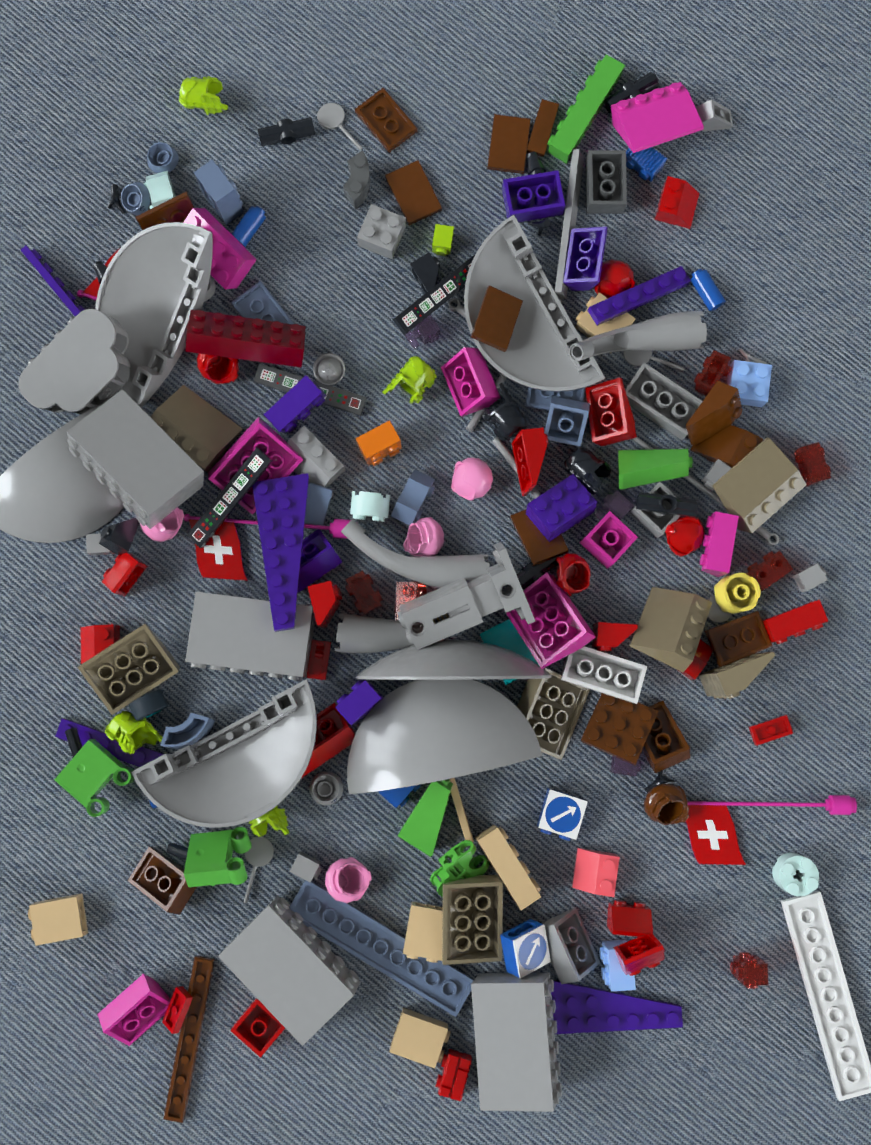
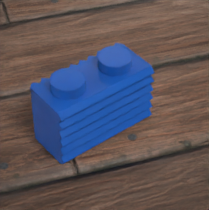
M652 147L635 153L630 148L626 151V167L634 169L638 172L640 178L650 182L653 181L667 161L664 155H661L660 152Z

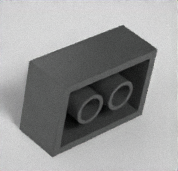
M588 150L586 157V214H623L627 205L626 150Z

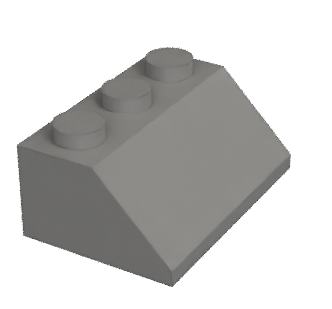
M305 426L288 441V444L303 458V461L294 469V472L297 475L308 473L309 482L328 488L346 470L344 465Z
M576 908L570 909L543 923L546 930L550 959L561 984L579 982L600 964Z

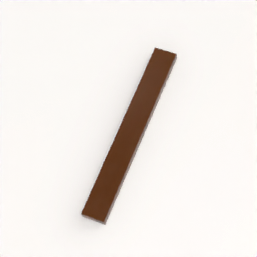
M197 955L194 957L188 993L193 999L180 1030L164 1120L183 1123L185 1120L215 963L214 958Z

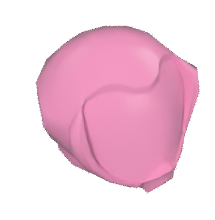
M467 458L463 461H458L455 464L451 489L459 496L470 501L481 498L491 488L493 482L492 470L486 462L479 458Z
M177 507L153 528L149 529L146 525L142 526L141 524L140 526L149 538L154 541L164 542L172 539L178 533L183 522L184 513L182 509Z
M432 517L420 518L416 523H411L403 544L405 552H409L413 556H436L444 544V532L441 525Z
M353 857L339 859L330 865L326 873L325 885L328 893L336 901L349 903L362 898L372 880V875L362 863Z

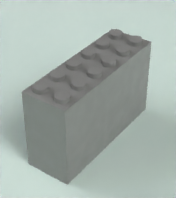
M123 389L67 431V442L70 445L69 451L76 458L79 456L83 460L82 463L88 471L92 470L96 474L97 480L102 485L106 484L110 488V493L116 499L119 497L124 502L123 506L129 512L133 511L137 515L136 519L142 526L146 525L149 529L153 528L203 487L204 471Z
M196 592L185 662L191 663L190 667L206 669V666L210 665V669L225 671L226 667L230 668L229 672L244 673L245 670H249V674L264 676V672L269 673L268 677L283 678V675H288L290 680L302 681V677H307L311 642L313 639L315 625L313 607L296 604L295 629L275 632L270 601Z
M277 895L225 947L218 957L303 1046L355 995L360 981L358 975L345 966L343 959L340 956L334 955L328 943L321 941L317 937L316 931L303 923L302 916L289 909L290 905L287 900Z
M550 972L530 973L521 979L510 973H479L471 983L480 1111L554 1112L556 1105L559 1104V1097H562V1084L558 1083L561 1067L560 1062H557L556 1054H559V1043L555 1041L557 1021L553 1020V1013L556 1011L555 1000H552L551 992H554V981L550 979Z

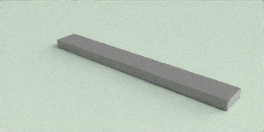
M573 149L555 285V293L560 299H567L568 287L563 283L571 230L576 227L584 164V156L580 149Z

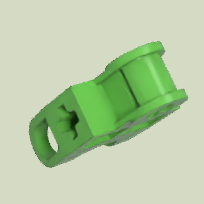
M464 840L438 859L442 866L432 873L430 881L433 886L437 887V893L441 897H443V883L465 879V877L470 878L483 875L487 871L489 860L484 855L472 857L476 851V846L472 841ZM470 846L469 850L463 853V850ZM481 861H484L481 867L476 868Z

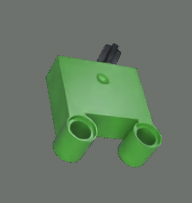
M70 728L65 731L73 758L54 780L86 808L90 816L97 817L103 815L109 810V801L104 797L97 798L96 796L112 777L119 786L131 784L135 780L131 773L134 769L122 764L95 739L88 740L82 746L77 729ZM122 771L127 772V781L121 779ZM96 802H99L102 806L100 812L95 810Z
M237 827L233 830L191 834L188 848L176 843H169L167 853L186 860L184 877L188 887L215 886L228 883L239 885L247 880L248 875L242 858H232L233 850L239 854L246 853L251 849L252 845L247 829Z

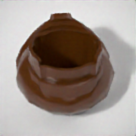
M658 784L647 793L644 801V811L651 820L662 825L685 823L689 817L685 791L680 786H675L674 784Z

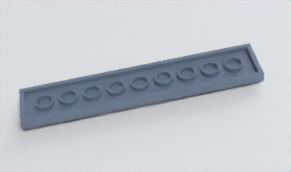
M306 880L304 881L289 907L294 913H299L303 918V923L307 927H312L316 933L457 1017L472 990L471 983L474 981L472 977L452 965H443L440 960L437 963L426 961V958L418 957V959L406 957L407 955L403 954L404 936L350 903L336 901L328 893L327 889L313 881L311 883Z

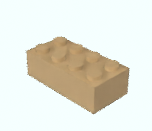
M492 825L474 837L520 910L541 898L539 894L541 888L532 877L529 878V869L522 860L519 861L517 859L520 855L511 843H507L506 840L509 837L503 828Z

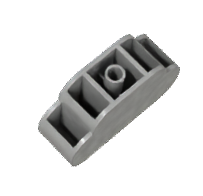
M86 309L77 316L72 317L68 321V325L63 330L58 331L54 339L49 344L43 346L41 353L37 357L32 358L28 362V366L22 371L18 383L19 390L23 397L34 407L52 412L69 411L83 414L109 400L129 380L131 365L124 355L129 343L127 331L116 319L96 309Z

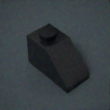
M430 253L410 263V271L424 293L437 284L440 263Z
M133 518L105 527L101 532L99 544L117 555L129 552L139 526L138 520Z

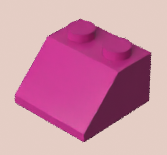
M609 511L579 543L601 564L609 568L638 537Z

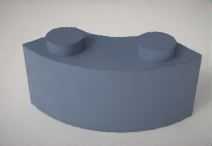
M414 470L395 504L391 517L408 525L414 523L415 520L418 521L422 516L423 511L421 508L427 496L431 497L435 490V487H433L435 479Z
M190 713L188 719L181 725L175 727L166 726L160 746L170 749H182L188 745H193L209 734L215 720Z

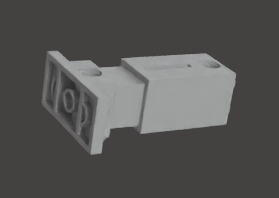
M501 542L494 544L495 551H492L498 564L487 568L488 574L466 582L465 578L399 605L400 612H397L402 627H407L405 631L410 646L414 645L416 650H419L483 623L482 617L500 609H504L505 612L516 609L521 620L525 619L527 624L535 622L507 550Z

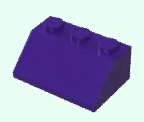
M607 227L576 228L571 230L563 283L571 291H589L600 282Z
M317 529L303 539L298 592L304 590L308 585L342 563L320 529Z

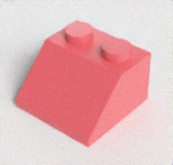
M577 848L572 888L596 895L614 897L620 857L614 853Z

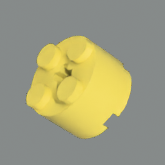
M746 573L726 576L714 587L715 600L723 612L732 614L753 609L761 595L760 586L756 579Z

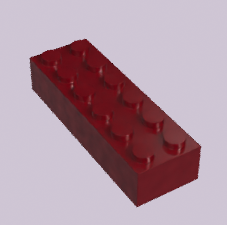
M190 310L186 336V352L302 368L306 326L205 312L202 310Z

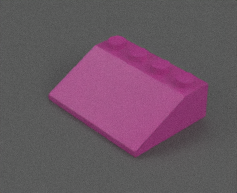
M681 82L672 83L669 86L657 88L651 92L639 94L634 98L621 100L611 105L612 125L633 153L704 129L692 98Z
M258 417L208 472V479L223 490L256 448H260L273 460L257 481L288 477L303 461V458L274 429ZM253 487L250 488L239 502L252 515L256 512Z
M548 572L523 591L535 622L527 624L525 619L521 620L516 609L506 612L542 669L581 649L596 637L567 593L556 585L557 578Z

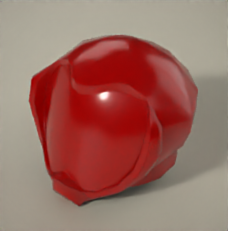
M613 259L602 263L600 282L595 286L597 295L601 293L606 298H610L635 287L634 272L627 263Z
M198 354L197 368L201 375L211 380L212 383H230L238 378V359Z
M680 516L678 520L669 524L665 530L667 544L673 553L680 557L694 553L700 548L704 540L705 529L701 520L698 517Z
M567 553L562 557L556 558L559 564L556 585L563 589L569 597L589 587L591 571L584 558L576 553Z

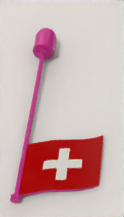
M185 514L184 521L190 522L192 529L201 517ZM226 519L203 548H199L195 544L197 564L203 578L248 581L243 568L241 545L235 523L258 525V521ZM334 519V522H330V526L304 524V528L329 530L330 534H333V538L348 539L341 531L351 520Z
M829 795L825 803L687 801L689 817L686 820L691 848L698 864L746 865L739 850L735 826L727 806L825 807L830 815H851L856 813L857 803L856 799L850 797V795Z

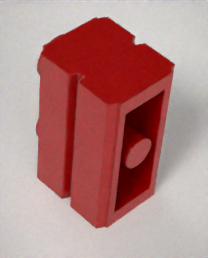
M449 1049L447 1055L443 1054L441 1067H444L442 1075L438 1074L435 1087H438V1094L440 1096L462 1101L472 1063V1056L470 1054Z

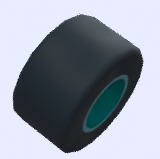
M160 689L147 693L129 704V708L136 721H141L144 718L147 719L168 707V703Z

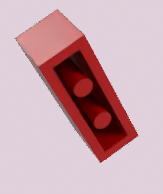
M819 599L762 621L770 641L780 644L788 641L787 637L791 635L799 637L806 634L805 630L809 628L814 631L824 627L822 623L828 622V618Z

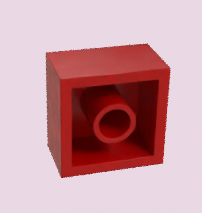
M255 998L234 1023L230 1031L261 1058L285 1027Z

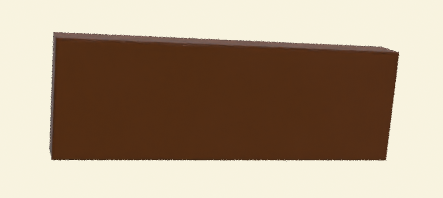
M541 100L526 153L537 152L538 156L544 157L559 108L558 103Z

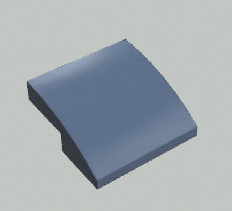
M309 482L305 524L324 526L333 489Z

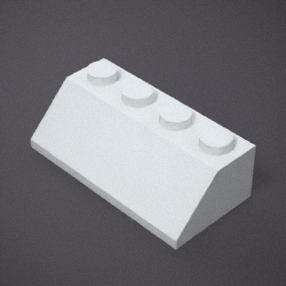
M584 646L566 656L561 680L637 704L647 666Z

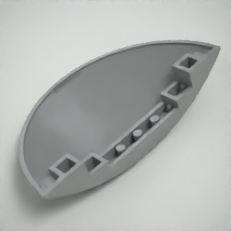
M512 215L496 227L484 240L469 268L465 283L464 308L470 333L472 334L489 285L523 300L506 352L473 339L476 346L486 360L501 374L533 389L556 392L571 391L604 380L605 377L594 357L574 361L569 356L570 346L583 340L579 333H577L544 274L515 216Z
M171 222L158 224L137 233L112 258L98 290L95 309L116 319L125 328L129 338L128 347L124 355L130 362L131 375L119 391L123 389L141 408L162 385L185 349L190 310H202L211 273L213 238L212 232L199 226Z
M102 404L86 411L55 430L22 455L0 476V530L27 541L38 543L66 542L99 530L123 510L124 502L119 497L116 499L110 493V488L106 484L102 485L97 480L96 474L92 470L88 471L82 463L83 460L79 456L76 458L69 451L70 445L67 442V431Z
M456 639L440 640L419 650H416L415 646L412 645L395 651L379 659L356 676V679L372 680L551 678V674L545 669L511 650L489 643Z
M307 679L272 697L271 702L261 706L257 711L199 742L188 745L173 754H164L132 771L131 773L137 785L160 810L175 819L195 826L210 828L236 826L252 821L271 811L296 787L306 771L313 753L317 731V715L313 694Z
M415 680L390 692L363 719L353 739L348 757L349 794L368 793L461 777L542 756V752L535 732L523 713L507 697L490 686L475 680Z

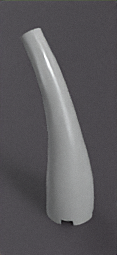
M702 310L670 313L605 332L572 344L569 348V356L574 361H581L593 356L619 351L702 349L704 346L701 343L706 342L707 338L706 323L701 322V316H704Z
M353 519L341 531L357 548L380 565L403 577L436 588H442L465 578L466 582L488 574L486 569L490 567L489 562H485L488 559V554L404 556L370 539L364 534L366 530Z
M339 614V618L343 619V623L338 622L336 642L340 643V647H335V652L349 654L377 653L410 647L405 631L407 627L403 628L399 620Z

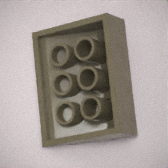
M185 385L180 387L150 416L207 473L223 457L243 431V428Z
M767 437L712 486L727 512L739 516L738 530L753 533L803 489L806 483L799 470L775 443Z
M652 587L630 647L684 672L693 662L712 602L694 593Z
M145 623L77 668L113 715L178 673L180 666L169 650Z
M775 653L752 654L722 667L699 674L706 695L713 696L714 699H731L741 695L739 691L745 690L774 658Z
M543 668L551 674V678L528 679L517 708L523 713L534 730L541 752L562 760L590 689L561 680L562 675Z
M479 875L443 883V965L502 961L500 934H502L503 881L498 875Z

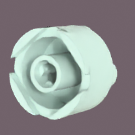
M352 491L350 515H353V518L358 520H366V517H372L373 521L385 522V518H388L390 495L386 494V498H383L381 493L359 491V495H357L356 491Z
M785 853L777 859L775 866H773L772 874L775 883L791 895L806 896L818 888V869L807 857L796 853Z

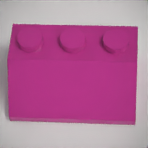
M464 347L441 367L460 416H466L487 408L500 398L486 361L478 348Z
M714 512L711 516H708L706 527L709 529L708 534L705 535L703 540L705 552L700 558L701 571L717 577L729 573L739 516L721 512Z
M142 974L97 1014L103 1033L130 1046L165 1015L171 999L155 980Z

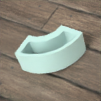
M168 171L146 177L144 185L150 193L152 203L150 209L176 197Z

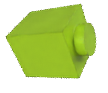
M435 224L432 243L433 253L439 256L451 254L454 226Z

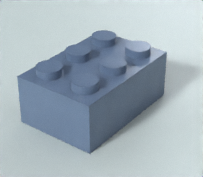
M211 160L193 172L205 198L225 225H228L244 213L242 209L244 204L239 198L240 194L236 190L237 187L231 178L228 180L225 175L226 172L220 164L216 165Z

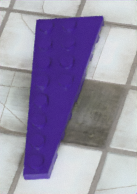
M308 473L257 481L252 486L275 632L295 629L308 498Z
M553 980L554 992H551L552 1000H555L556 1011L553 1013V1020L557 1021V1033L555 1034L683 1027L682 1007L679 1004L659 1000L654 1001L639 996L634 997L624 995V993H614L579 984H561L559 980Z

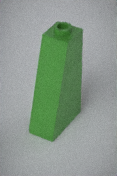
M688 449L618 450L619 489L688 476L689 468L693 466V458L689 457Z
M450 779L431 782L398 834V837L430 857L433 855L452 790L453 783L450 782Z

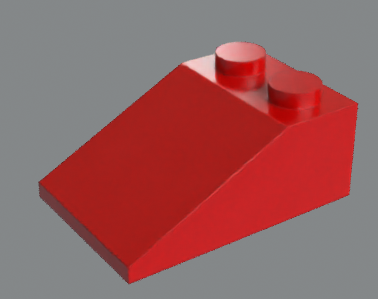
M622 378L585 388L587 403H590L589 420L593 443L603 447L637 437L634 417Z
M543 427L523 429L512 442L522 497L526 496L537 484L548 445V436L544 433Z
M651 932L613 947L625 975L633 976L639 974L641 969L656 967L660 964V961L664 960V947Z

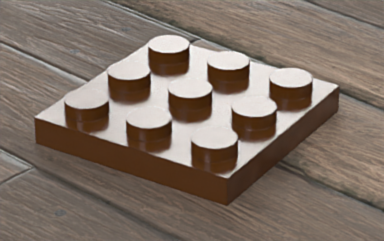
M602 693L584 731L581 742L636 766L659 711L641 703L635 704Z

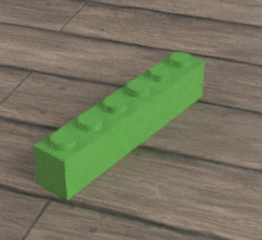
M607 54L603 60L599 59L594 68L595 73L593 75L590 74L585 82V89H580L575 99L577 100L574 105L571 104L567 110L566 115L568 116L565 120L562 119L557 127L558 132L556 135H551L547 143L549 145V154L567 164L572 156L573 149L577 148L604 105L605 99L609 97L621 78L625 67L623 63Z

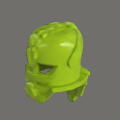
M210 76L203 77V79L188 77L183 80L179 92V102L185 108L204 109L207 115L220 113L222 109H228V105L222 104L220 98L216 96L223 89L222 82L218 78Z
M413 356L409 358V361L406 362L405 366L401 368L400 372L396 374V377L391 380V383L387 385V388L382 393L391 392L398 384L412 395L409 403H419L423 399L424 389L432 387L437 375L435 370L431 369L420 357Z
M122 711V713L117 714L105 729L106 736L110 740H116L121 749L129 754H134L135 750L145 743L155 745L157 741L161 742L163 738L152 727V724L147 722L146 718L136 721L133 714L129 711Z
M276 806L261 817L249 821L252 833L262 837L266 835L267 824H270L274 830H282L284 835L289 834L285 809H279Z

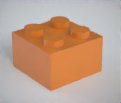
M390 420L356 438L357 445L368 466L372 464L376 466L383 461V458L388 455L393 457L402 449L401 440Z

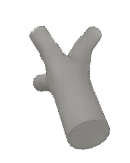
M742 348L739 350L746 358L745 361L767 364V362L746 353Z

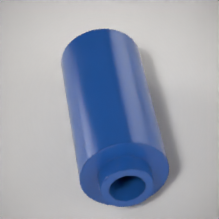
M251 206L231 233L244 247L247 246L266 219L265 211L259 206Z
M699 269L692 274L690 280L709 312L714 311L726 302L707 270Z

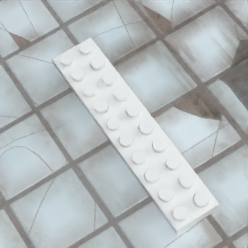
M815 891L806 896H796L782 900V908L836 1098L839 1101L871 1093V1065L821 892Z

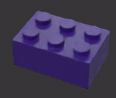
M558 170L503 179L502 193L507 219L514 215L518 222L563 215L565 202Z
M305 375L263 415L279 432L291 433L297 428L298 425L296 423L301 419L305 420L311 415V409L315 406L318 408L325 402L324 397L327 395L311 377Z
M572 474L529 502L526 515L550 542L594 513L597 501L575 475Z
M359 680L351 688L353 692L344 694L336 701L338 705L335 708L351 726L356 725L384 698L369 681L365 680L363 682Z

